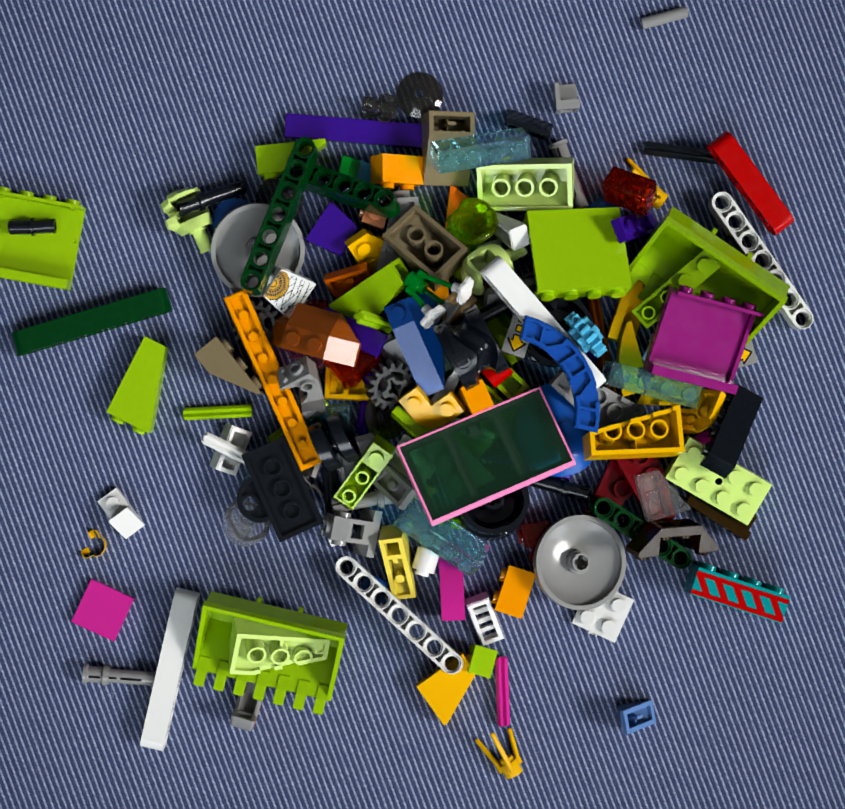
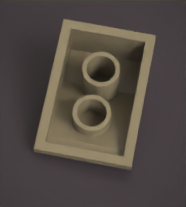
M416 204L382 235L411 271L415 270L418 272L421 269L426 274L445 281L462 266V262L468 253V248ZM426 280L429 283L428 287L434 292L441 286Z

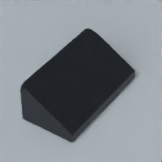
M512 109L509 110L504 123L506 127L545 141L549 139L553 124Z

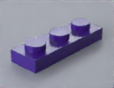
M649 210L610 221L619 244L649 236L656 227L655 218L650 214Z

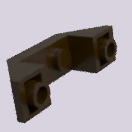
M690 519L649 521L626 545V551L634 555V558L638 560H648L649 557L659 556L660 540H671V537L686 539L685 546L694 550V553L699 555H708L709 552L719 550V546L703 526Z

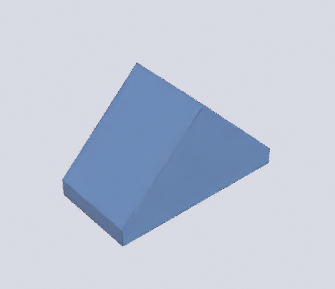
M652 700L616 706L620 730L624 735L656 723Z

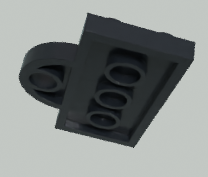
M285 436L241 455L251 476L241 484L237 492V506L245 518L257 523L271 521L279 542L324 523ZM247 497H253L257 502L256 508L252 511L246 510L243 506V501Z

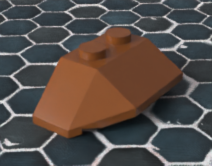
M297 303L275 321L270 339V344L351 367H356L361 348L359 339L356 338L343 314L302 303Z

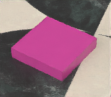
M92 578L71 622L114 642L135 598Z

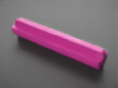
M497 656L495 660L498 726H509L508 659L506 656Z

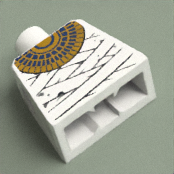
M278 266L274 273H271L267 286L261 294L284 314L297 303L303 304L316 283L308 277Z

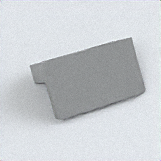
M389 465L384 467L373 482L374 486L403 511L414 496H417L411 481Z

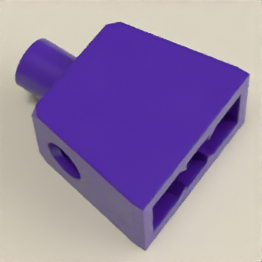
M330 202L306 237V241L342 257L348 249L344 242L358 233L359 228L337 206Z

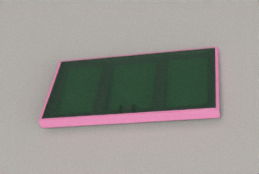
M537 387L396 447L431 527L576 465L541 387Z

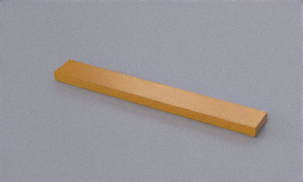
M243 289L223 298L300 470L304 471L321 463L322 461L312 444L307 424L291 389L280 390L277 375L280 364L247 291Z

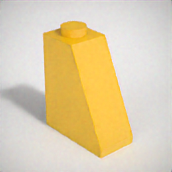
M463 651L458 653L464 662L463 668L459 673L448 674L439 667L416 683V687L443 725L449 722L476 675L468 672L471 655H465ZM456 657L446 662L449 670H455L459 664Z

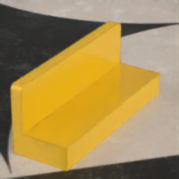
M638 280L631 291H628L625 296L618 299L607 332V339L618 342L623 322L627 320L632 321L635 335H637L641 322L632 310L642 302L638 296L645 287V284Z

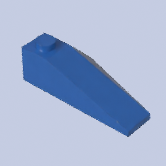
M418 295L432 309L438 306V303L428 295ZM409 297L384 307V310L416 384L420 386L427 396L445 390L443 348L433 330V326L438 323L424 329L420 325V321L425 316L421 311L422 308L413 297Z

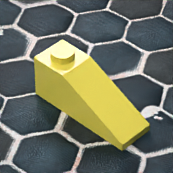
M405 523L382 526L378 541L391 593L399 600L416 598L410 544Z

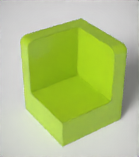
M470 644L468 653H471L472 656L468 672L491 678L498 651Z

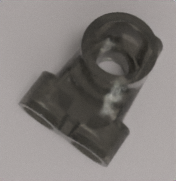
M381 94L378 100L373 97H363L361 117H375L383 123L396 120L398 113L396 97L390 94Z

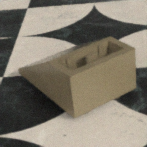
M427 111L421 115L422 186L468 187L475 139V112Z
M215 337L194 354L208 373L262 396L265 394L262 390L263 385L260 379L248 373L250 367L242 357L236 358L233 354L235 348L227 339Z

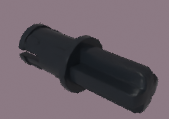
M31 217L30 220H10L8 222L9 234H31V236L42 233L55 234L57 231L56 219L35 220L34 217Z

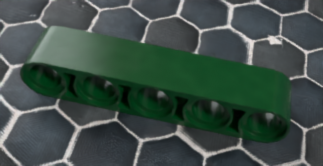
M316 164L305 188L306 191L384 218H394L401 209L400 203L391 190ZM296 168L293 171V176H300L303 169Z
M596 495L589 501L588 508L594 516L603 520L631 540L636 536L638 527H644L647 524L604 496ZM601 501H605V510L601 513H598V503ZM620 514H624V523L622 525H617V517ZM672 539L663 540V547L659 550V556L657 557L678 569L687 568L692 561L691 553ZM681 551L682 559L675 563L674 556L677 552Z

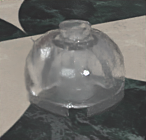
M245 498L243 501L244 508L248 511L254 510L257 503L248 502L250 499ZM237 500L230 504L222 519V528L225 536L230 542L241 547L254 546L262 541L268 534L271 521L257 523L245 518L237 506Z

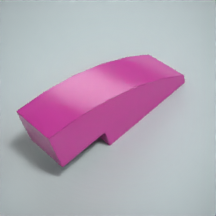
M462 547L439 548L442 621L465 620Z

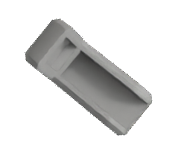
M247 682L244 695L238 696L235 710L230 719L231 726L249 732L253 730L262 701L253 699L256 684Z

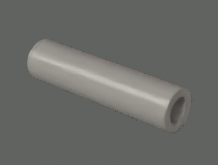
M684 6L640 18V24L644 30L688 18V10Z

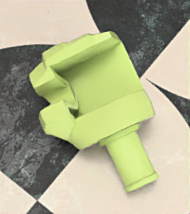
M186 187L181 190H175L166 196V200L160 204L163 212L169 216V219L165 221L166 228L178 233L182 237L188 234L193 235L200 254L210 251L211 241L205 229L213 223V219L208 206L206 210H196L183 216L178 214L180 211L177 212L175 206L176 201L192 197L194 193L201 192L198 187Z
M497 244L481 246L469 254L462 262V282L467 276L471 277L474 280L472 293L484 295V278L481 276L480 270L499 255L514 271L513 262L527 254L526 248L522 247L514 251L511 248L504 250Z

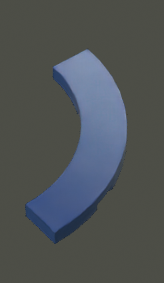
M525 315L519 340L533 344L545 351L564 372L574 399L573 427L598 433L600 402L596 381L586 359L573 342L561 332L539 319Z

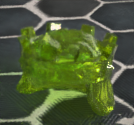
M468 197L462 200L459 208L447 217L446 222H448V225L445 229L462 244L470 248V251H474L477 246L485 243L486 240L494 235L498 227V218L490 204L476 197Z

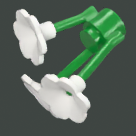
M420 269L418 272L415 270L410 272L403 286L406 288L405 292L411 295L422 308L421 311L425 316L420 321V325L427 329L431 325L438 323L445 312H447L446 322L450 321L458 308L464 306L470 298L474 280L467 276L461 284L456 282L450 283L428 275ZM426 280L448 287L452 292L457 293V303L451 304L447 300L444 301L428 290L429 283ZM417 293L419 295L425 293L440 305L432 309L429 304H425Z

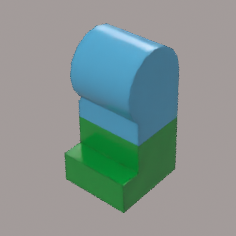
M342 156L340 173L371 183L370 163Z

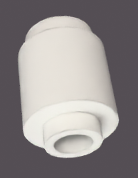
M422 541L421 546L417 548L412 568L416 569L415 574L428 577L429 573L434 574L440 552H438L440 546Z

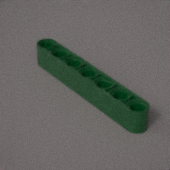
M308 137L299 138L293 146L241 275V285L251 295L261 294L267 286L317 161L318 149L312 139ZM304 147H312V150L309 154H301V150ZM296 168L303 169V172L300 176H292V172ZM287 190L294 191V195L290 199L283 198ZM278 212H285L283 220L275 221L274 218ZM269 234H276L274 242L266 243V237ZM260 256H267V262L264 265H257V260ZM254 277L258 278L257 286L249 288V280Z
M160 288L12 332L11 336L17 356H24L173 311L167 289Z

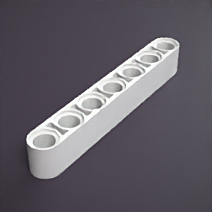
M727 192L716 193L708 202L709 211L724 233L731 237L732 244L736 250L744 255L750 251L753 253L751 260L754 262L756 256H762L765 259V266L763 268L789 285L787 294L791 296L792 303L790 306L784 304L779 309L788 325L794 330L809 328L814 318L806 303L731 195ZM716 198H721L725 201V209L716 207ZM730 217L738 220L739 226L737 229L729 226L728 220ZM744 236L752 240L751 248L743 246L742 238ZM798 313L803 314L805 317L803 326L796 322V315Z
M497 255L480 270L481 276L522 323L526 315L554 327L565 337L569 338L580 350L592 370L597 385L596 388L598 389L606 382L603 374L504 259Z
M349 556L338 559L335 567L336 572L435 664L448 674H457L462 670L464 665L463 658L358 561ZM346 561H351L353 570L345 574L342 571V565ZM363 577H368L371 584L368 589L362 590L359 586V581ZM380 593H386L388 596V601L383 606L378 605L376 601ZM399 608H402L406 614L401 622H397L394 619V612ZM416 624L421 625L423 628V634L419 638H415L411 634V629ZM437 640L441 645V650L437 654H432L428 648L430 642ZM454 656L459 662L455 670H449L446 666V661L449 657Z
M178 587L175 590L141 736L140 746L159 751H164L198 608L200 592Z

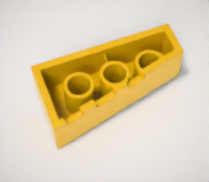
M680 405L600 428L598 433L588 432L582 437L584 461L676 457L685 452Z

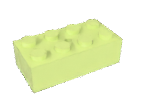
M686 435L684 438L685 452L672 458L663 473L664 477L742 523L749 525L772 484L738 463L726 478L700 465L703 455L700 453L705 444ZM721 478L722 482L721 484H716L715 480Z

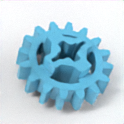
M572 311L564 318L565 323L570 327L567 333L584 353L591 351L594 356L599 358L607 351L606 346L602 343L604 336L587 316L580 318L577 313Z

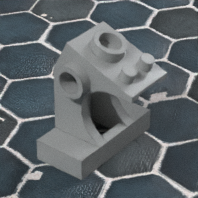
M304 356L277 370L280 390L298 387L304 419L327 414L321 377L314 361Z
M362 508L359 519L351 518V513L337 511V515L327 513L326 516L323 515L322 517L324 526L320 528V533H323L322 536L331 539V544L345 546L346 542L354 543V554L374 558L383 511ZM353 524L358 525L356 537H351Z

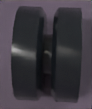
M339 411L327 416V426L319 420L308 425V433L312 444L329 472L341 468L343 459L352 463L361 458V452L353 432Z

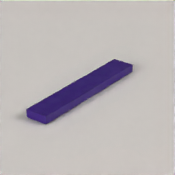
M286 113L284 137L293 139L308 137L312 140L325 138L326 141L422 149V124Z

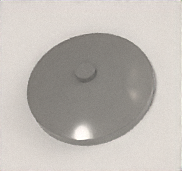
M247 203L232 209L222 217L213 231L210 242L212 265L221 281L235 292L244 289L240 282L241 275L270 206L268 203ZM278 212L275 215V221L283 220L285 212ZM294 219L272 273H274L278 266L298 274L302 268L305 256V243L302 232ZM269 234L266 237V243L274 242L276 234ZM260 256L257 260V265H264L267 262V256ZM255 277L250 279L248 287L253 288L257 286L258 280ZM248 293L249 297H264L262 294L251 295Z
M589 515L566 516L552 523L540 536L533 556L534 574L543 593L557 605L573 610L593 609L610 600L620 588L626 571L625 549L616 531L603 520Z

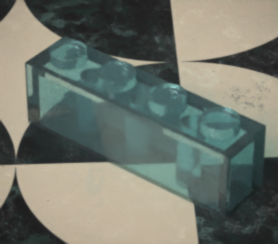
M522 127L430 142L432 165L439 174L531 159L530 136Z
M605 361L602 372L606 378V382L603 385L683 407L697 409L702 386L654 375L646 370L613 361Z
M414 496L404 511L400 509L393 523L403 533L409 535L469 577L482 566L490 549L487 543L451 519L431 527L417 496Z

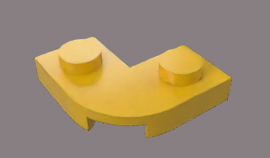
M416 385L398 400L412 419L426 428L444 426L466 409L452 390L432 403L419 385Z
M702 389L694 409L681 408L683 434H697L708 429L717 419L726 394L719 390Z

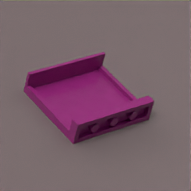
M679 284L678 288L669 286L643 368L654 375L736 395L739 386L733 382L755 316L763 317L764 313L756 310L757 305L743 301L742 305L735 303V299L727 296H722L721 299L714 298L715 294L701 290L699 294L693 292V288Z

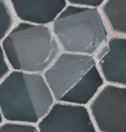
M655 469L634 476L646 522L691 510L688 503L684 502L677 494L678 492L666 481V478L659 470Z

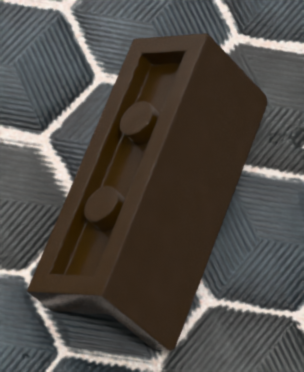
M688 492L683 500V503L745 541L751 534L748 530L757 518L754 515L749 525H746Z

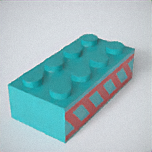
M699 561L698 565L691 563L683 588L685 592L782 624L790 596L784 594L785 589L766 583L765 587L761 586V581L744 576L743 580L738 579L739 574L722 568L721 572H717V567Z

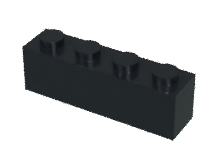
M739 384L736 395L726 394L723 402L725 406L724 408L721 407L716 419L718 423L713 425L708 434V437L711 438L710 442H706L700 453L703 455L700 465L723 478H726L735 468L763 400L762 397Z

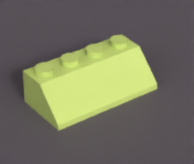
M574 157L480 159L476 165L478 212L573 209Z

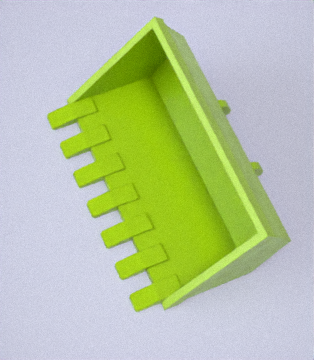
M672 207L658 223L639 253L629 264L632 282L629 291H631L638 280L644 283L645 287L638 296L643 301L686 263L691 261L702 250H705L713 256L721 267L697 286L693 292L700 294L701 290L715 294L714 298L721 299L722 296H727L735 299V303L742 305L743 301L757 305L756 310L764 313L763 317L755 316L746 342L747 345L787 302L789 285L751 260L753 253L748 251L744 255L717 237L718 229L713 227L709 231L675 207Z
M211 591L202 606L192 669L196 670L193 684L203 687L207 672L216 674L213 689L222 692L224 691L226 679L229 677L236 679L233 694L243 696L246 683H254L256 686L253 699L263 701L266 687L275 688L273 704L280 706L283 705L286 691L296 693L293 709L301 711L303 710L306 696L314 697L316 699L312 712L323 715L326 701L331 702L348 623L303 613L304 607L302 606L299 607L297 612L263 604V597L258 596L255 602ZM234 618H243L331 639L327 660L303 665L294 663L282 666L283 669L275 670L274 668L260 671L261 674L256 675L229 674V647Z

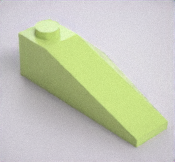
M234 618L230 634L229 674L256 675L261 674L260 671L271 668L280 670L283 669L282 666L294 663L303 665L327 660L331 639L243 618Z

